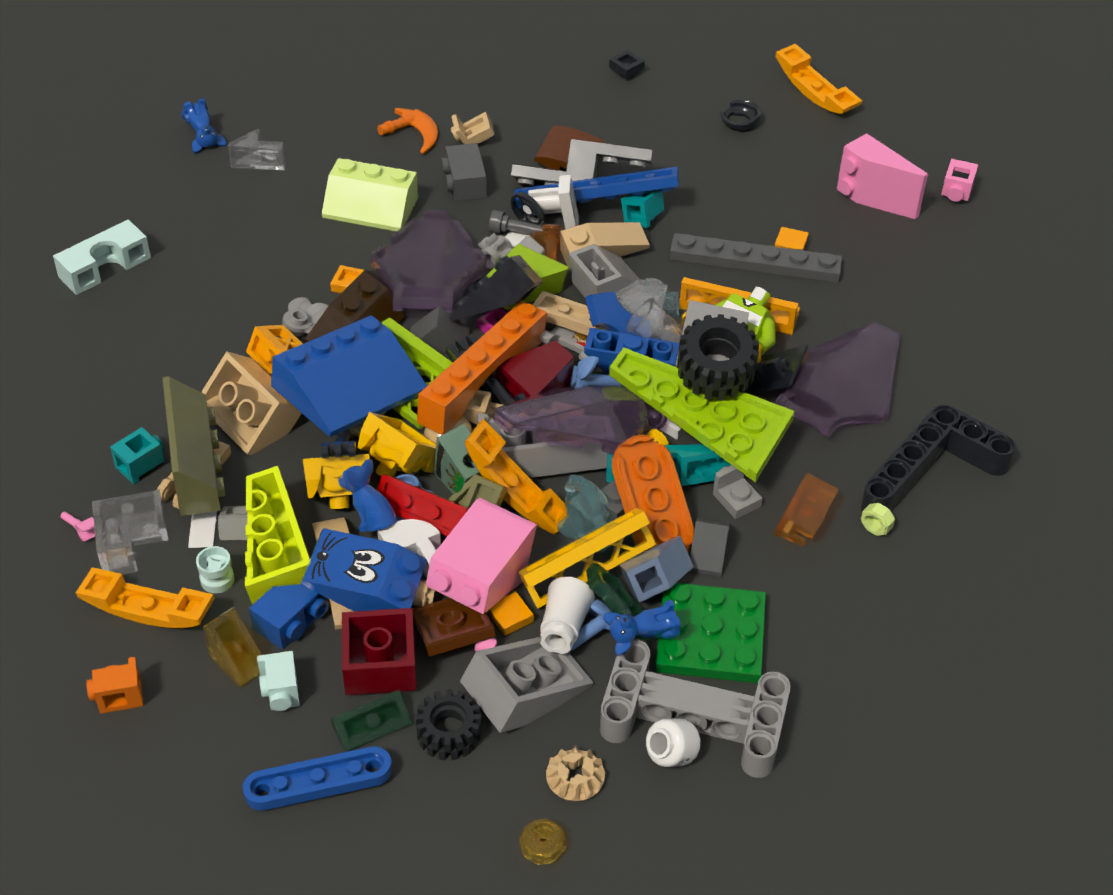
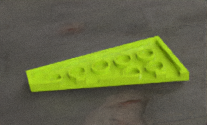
M624 347L610 365L609 376L754 482L759 478L794 419V410L745 392L738 391L737 397L731 399L730 396H725V400L719 401L718 397H712L709 400L705 399L704 394L697 396L692 393V387L687 389L683 385L684 379L679 378L677 367Z

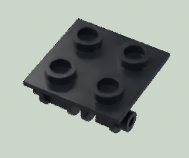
M808 345L761 356V362L757 363L752 384H748V389L745 393L758 396L764 392L776 389L784 390L791 386L808 349Z

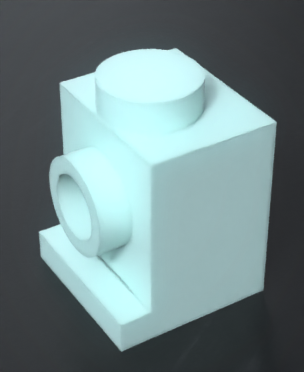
M293 651L257 656L262 697L269 696L271 710L283 711L291 707L300 706Z

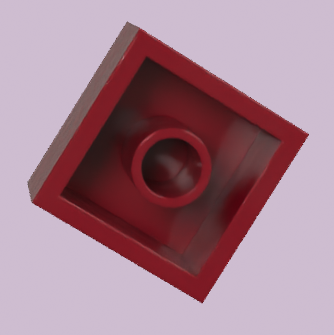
M412 608L342 612V673L345 695L417 690Z

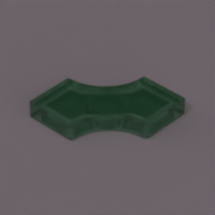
M594 562L586 570L589 588L605 601L613 613L620 615L630 614L635 617L644 611L630 597L621 580ZM636 636L643 642H646L649 639L641 636Z

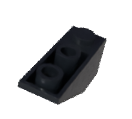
M507 255L494 266L497 271L490 278L485 276L474 286L476 291L469 298L465 296L454 305L453 308L456 311L449 318L451 321L524 301L543 283V280L520 255L510 258Z

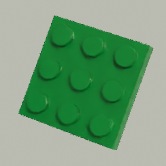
M675 583L671 588L663 591L662 606L668 600L673 601L676 616L679 617L681 627L679 637L668 640L658 638L655 672L758 683L762 674L766 592Z

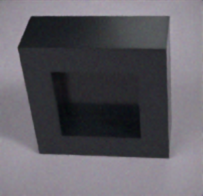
M626 50L609 59V68L627 79L645 69V60Z

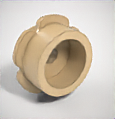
M420 580L412 606L424 607L432 603L435 590L427 587L425 580Z

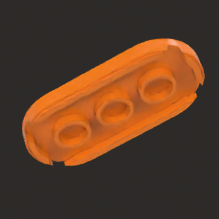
M636 435L627 439L617 447L612 458V472L625 514L635 508L644 511L650 522L647 527L656 543L655 546L681 536L685 548L689 552L690 544L693 542L694 525L669 450L663 444L659 445L656 441H653L654 438L647 435ZM640 529L631 533L635 545L645 541Z

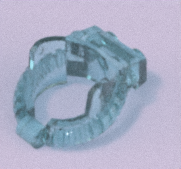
M570 475L564 485L566 490L565 507L567 516L557 524V528L564 536L577 540L607 524L606 520L610 513L605 509V506L609 503L604 493L594 483L585 477ZM610 545L599 550V552H604L610 547Z

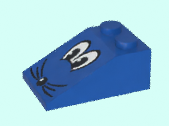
M324 528L319 535L300 584L353 612L411 608L427 559L396 543Z

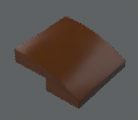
M552 126L534 161L550 170L558 171L560 167L567 169L571 139L604 143L605 141L578 129Z

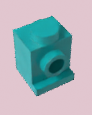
M658 189L649 190L645 194L633 196L629 193L621 199L624 223L640 222L642 227L648 228L650 221L654 220L655 216L665 210L663 194Z
M142 427L110 446L115 468L133 485L139 482L138 477L164 462L163 451H165L162 441L156 435L151 436Z

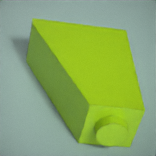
M519 243L507 254L509 258L520 255L543 280V283L524 302L536 301L542 291L551 294H557L562 291L569 269L568 266ZM495 268L488 273V278L497 271ZM518 303L502 308L509 310L514 308Z

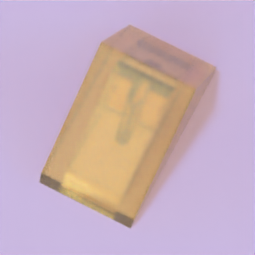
M234 607L203 626L209 656L237 686L241 687L260 674L257 656L262 654Z

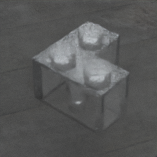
M160 490L92 501L96 549L103 570L120 574L138 572L135 546L169 540Z

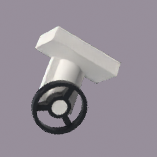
M571 175L559 176V187L529 190L528 194L517 192L510 200L511 208L520 221L540 225L544 220V214L562 212L565 229L579 225V214ZM517 197H518V199L520 200V202L522 203V204H521V209H522V211L524 212L523 214L520 212V210H519V208H518V206H517V203H516V198H517ZM537 215L538 222H533L527 219V217Z

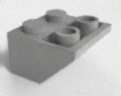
M595 244L568 253L570 281L584 297L591 294L614 291L621 304L648 293L646 285L620 256Z

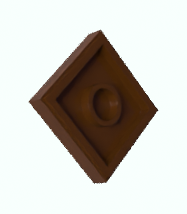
M451 598L412 609L414 630L429 657L495 637L494 626L486 613L481 614Z

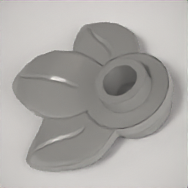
M305 297L296 298L289 303L288 311L283 315L282 323L294 336L299 337L306 333L309 334L329 305L324 303L311 304L310 300Z

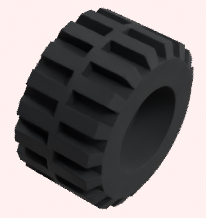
M717 314V317L714 318L711 315H706L702 321L700 319L694 320L692 326L688 325L684 329V335H681L677 368L679 378L684 379L683 385L687 389L692 387V393L697 396L704 394L705 399L709 400L712 397H718V401L725 400V396H730L732 399L738 396V391L744 393L748 389V384H752L759 355V342L755 340L756 334L754 331H748V325L744 322L738 323L737 318L732 316L730 319L724 318L722 314ZM721 354L728 357L729 360L717 361L708 358L706 355Z

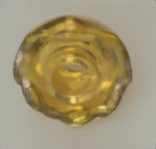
M540 818L531 821L523 828L519 837L523 855L526 859L536 864L553 863L565 852L567 847V839L563 828L550 819ZM545 838L546 841L542 842L540 839Z

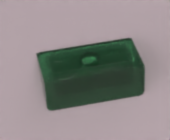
M399 690L329 719L345 752L412 724Z

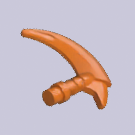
M395 108V114L401 116V118L395 119L392 122L389 120L377 126L378 133L381 136L392 134L397 129L399 130L410 125L415 127L424 139L423 146L420 149L421 154L428 152L434 146L438 137L435 122L426 113L418 109Z

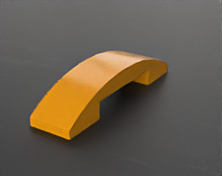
M793 44L776 52L775 56L791 82L818 106L831 112L843 114L862 104V100L846 86L837 89L810 66L812 57L798 45Z
M485 419L481 420L464 442L472 461L481 475L508 488L504 500L518 513L551 534L557 533L572 510L551 488L542 491L502 450L506 441Z
M94 567L91 568L75 592L78 598L110 614L138 623L165 628H187L200 625L215 599L213 594L183 587L179 594L125 583L122 574Z

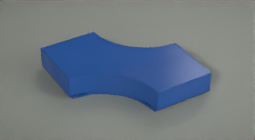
M614 291L591 294L585 297L593 327L650 338L645 317L635 316L626 311L619 303Z

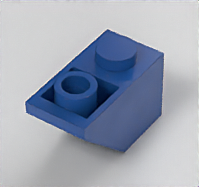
M302 584L274 586L249 608L252 628L283 650L292 641L298 640L311 623L323 617L330 607V603L327 597Z

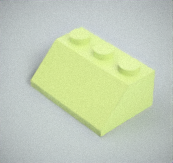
M338 158L328 176L322 218L401 232L418 199L417 172Z

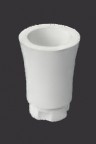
M560 577L550 583L545 614L540 627V644L548 652L568 653L572 649L573 643L576 642L583 621L595 600L592 589L584 581L574 577Z

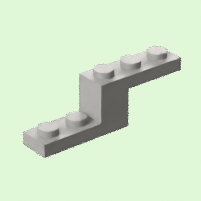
M571 139L566 172L513 165L511 176L518 179L519 184L530 186L534 185V181L544 182V185L559 183V176L571 175L572 181L591 179L597 176L599 157L603 158L602 162L619 164V160L630 161V166L646 168V164H653L654 152L649 149Z

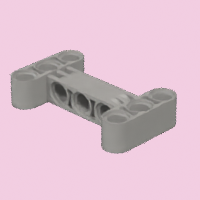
M633 639L630 649L621 656L617 655L601 705L600 733L606 741L611 743L626 741L632 733L636 718L651 722L672 718L686 719L696 727L698 733L744 744L741 767L747 775L754 778H762L771 773L790 693V682L785 675L779 672L765 673L758 681L755 696H750L649 672L650 649L645 642Z

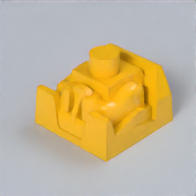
M372 412L368 413L360 432L357 448L370 451L369 454L380 461L375 471L380 476L387 474L394 477L397 471L411 474L412 472L417 473L420 469L424 472L433 473L436 451L435 442L400 419Z
M369 454L356 455V457L303 459L308 498H313L316 491H318L320 497H329L330 509L350 508L349 495H352V493L342 488L338 480L349 467L361 466L366 459H369Z

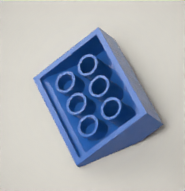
M372 315L275 355L272 359L271 387L329 437L364 422L369 412L381 414L418 397V394L427 387L392 331Z

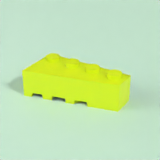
M278 466L246 476L247 552H245V564L247 566V576L245 577V588L252 605L274 586L300 584L310 561Z

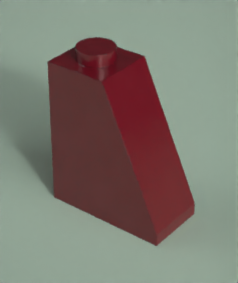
M553 341L507 359L496 368L495 377L514 399L519 393H523L526 396L528 403L523 414L529 420H532L571 381L574 356L557 341Z

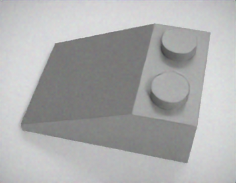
M541 637L476 651L460 680L500 733L527 726L588 690L594 682L569 652L559 654L545 650L540 644Z

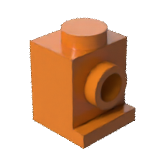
M135 657L128 658V664L110 665L105 668L92 670V679L86 680L89 701L96 700L100 714L143 706L141 675Z

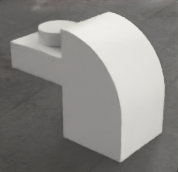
M406 519L397 521L387 528L377 530L378 540L399 544L427 559L423 574L427 578L431 557L441 545L438 529L422 520Z

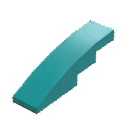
M704 444L664 445L673 458L681 486L714 481L715 474L723 467L731 466L730 463ZM615 450L607 451L606 481L608 483L614 480L612 458Z

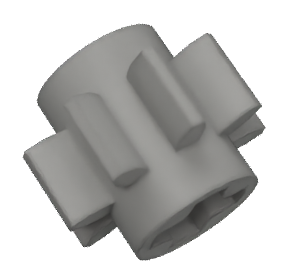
M495 233L490 237L484 238L478 244L482 249L478 253L479 260L485 267L493 269L513 249L511 242L504 236H496Z

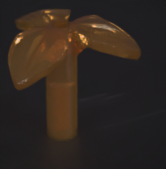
M557 224L542 225L543 231H536L531 237L541 246L546 244L545 256L556 261L557 244L560 246L562 226Z

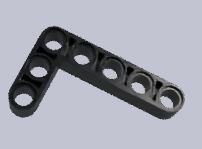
M936 406L867 481L861 503V511L863 512L869 504L880 503L892 512L945 451L994 476L1005 475L1010 469L1016 443L1008 435L952 406Z

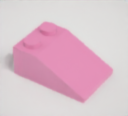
M866 133L844 146L837 190L858 204L916 219L920 214L928 173Z

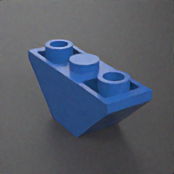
M590 328L584 353L587 356L598 357L597 366L609 375L610 365L623 347L675 366L679 343Z

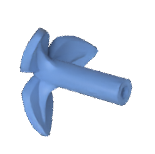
M595 356L583 358L579 361L578 366L574 365L572 369L571 387H575V397L586 409H592L588 402L590 399L586 389L588 386H622V384L609 375L591 374L599 360Z
M596 599L593 602L588 613L596 618L580 628L578 638L573 643L571 651L603 629L610 630V625L603 620V615L612 611L601 600Z

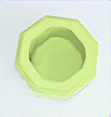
M873 503L863 510L861 522L867 531L876 536L886 535L893 528L895 518L887 507L880 503Z

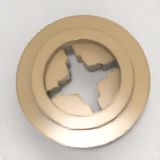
M575 745L572 750L564 751L560 749L558 755L554 758L550 757L546 770V779L550 789L557 796L570 801H582L593 797L600 791L604 784L605 771L601 758H596L591 749L583 751L579 750ZM582 765V775L577 774L569 781V769L574 770L577 766Z

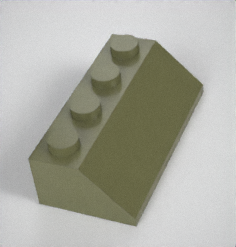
M169 376L162 377L172 474L181 516L220 511L219 497L225 496L223 477L216 476V473L222 472L220 453H214L213 449L219 448L217 429L211 430L210 427L216 425L214 406L207 407L206 395Z

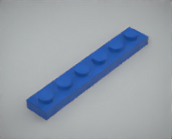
M677 166L572 181L576 202L586 203L591 201L592 198L598 197L614 199L619 197L620 194L627 193L638 196L645 194L649 190L671 191L674 187L679 186V171ZM559 183L515 189L514 195L517 192L528 194L529 190L559 187ZM517 197V198H516L517 206H518V208H521V204H522V203L520 202V200H519L518 197Z

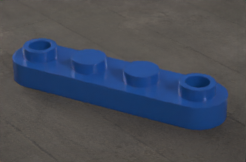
M373 746L255 771L243 783L244 798L247 805L252 809L268 810L378 786L385 783L391 776V757L383 748ZM371 768L379 769L375 772H368V770ZM261 792H268L267 795L257 796Z

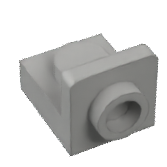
M734 466L723 467L715 474L713 495L735 520L762 506L763 498L744 479V474Z

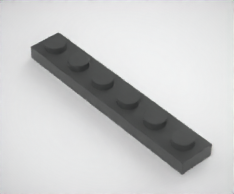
M674 233L669 260L838 283L842 256Z

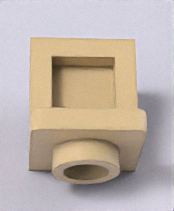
M487 112L465 123L461 122L457 114L451 116L453 122L451 131L457 142L478 144L495 135L491 118Z

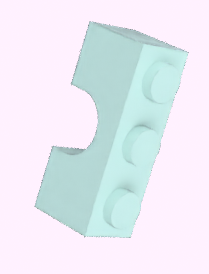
M126 220L53 255L58 277L78 295L102 283L98 270L99 266L105 263H118L128 270L150 259L151 256L147 237L132 222Z

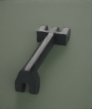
M473 334L465 337L466 342L463 339L456 341V348L452 344L445 347L447 355L453 362L478 340ZM491 373L484 383L511 415H517V418L520 417L527 407L528 401L523 393H519L514 399L495 375Z
M349 429L338 433L335 442L322 443V459H329L330 456L342 458L343 455L356 457V441Z

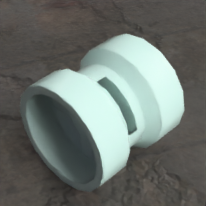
M210 546L199 552L196 557V565L202 588L213 594L227 591L234 583V573L231 567L229 552L219 546Z

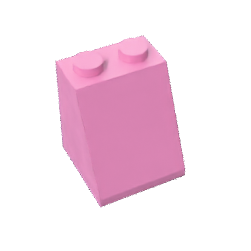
M479 497L432 555L426 586L481 614L486 613L523 582L518 571L528 566L537 524Z

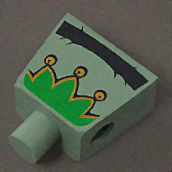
M464 424L437 437L433 472L452 494L460 492L463 485L475 474L481 475L464 442L471 433Z

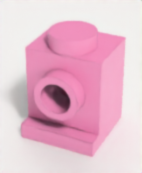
M951 159L941 195L947 196L952 201H968L978 164ZM954 171L968 173L969 177L965 179L953 176Z

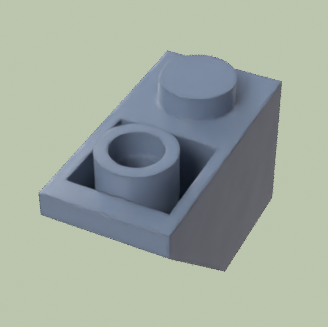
M681 536L670 539L619 564L631 594L639 602L671 588L694 567Z

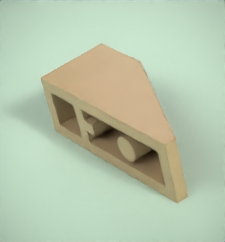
M640 222L585 223L560 231V250L568 267V253L592 244L598 245L620 257L650 248Z

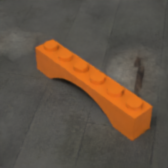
M524 301L519 302L418 394L417 423L441 435L447 433L462 418L478 389L499 365L515 355L536 348L542 342L539 340V337L545 331L547 312Z

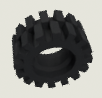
M446 689V696H441L439 690L434 692V700L427 696L424 699V705L419 704L417 708L418 714H416L415 718L417 740H420V747L423 750L427 748L428 755L433 757L438 752L439 760H445L446 754H451V760H457L458 752H461L463 757L469 755V747L474 750L478 746L477 740L481 739L482 730L481 714L478 703L474 705V699L470 695L465 699L464 692L458 691L457 696H453L452 689ZM443 718H456L463 723L461 728L452 732H443L435 727L436 722Z

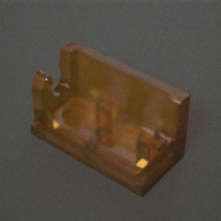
M806 473L773 535L781 536L794 544L804 546L807 540L795 532H800L803 536L813 538L839 489Z

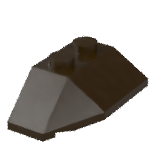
M364 270L327 307L305 338L304 343L371 315L381 323L390 317L400 324L405 319L406 314L397 288L374 270Z

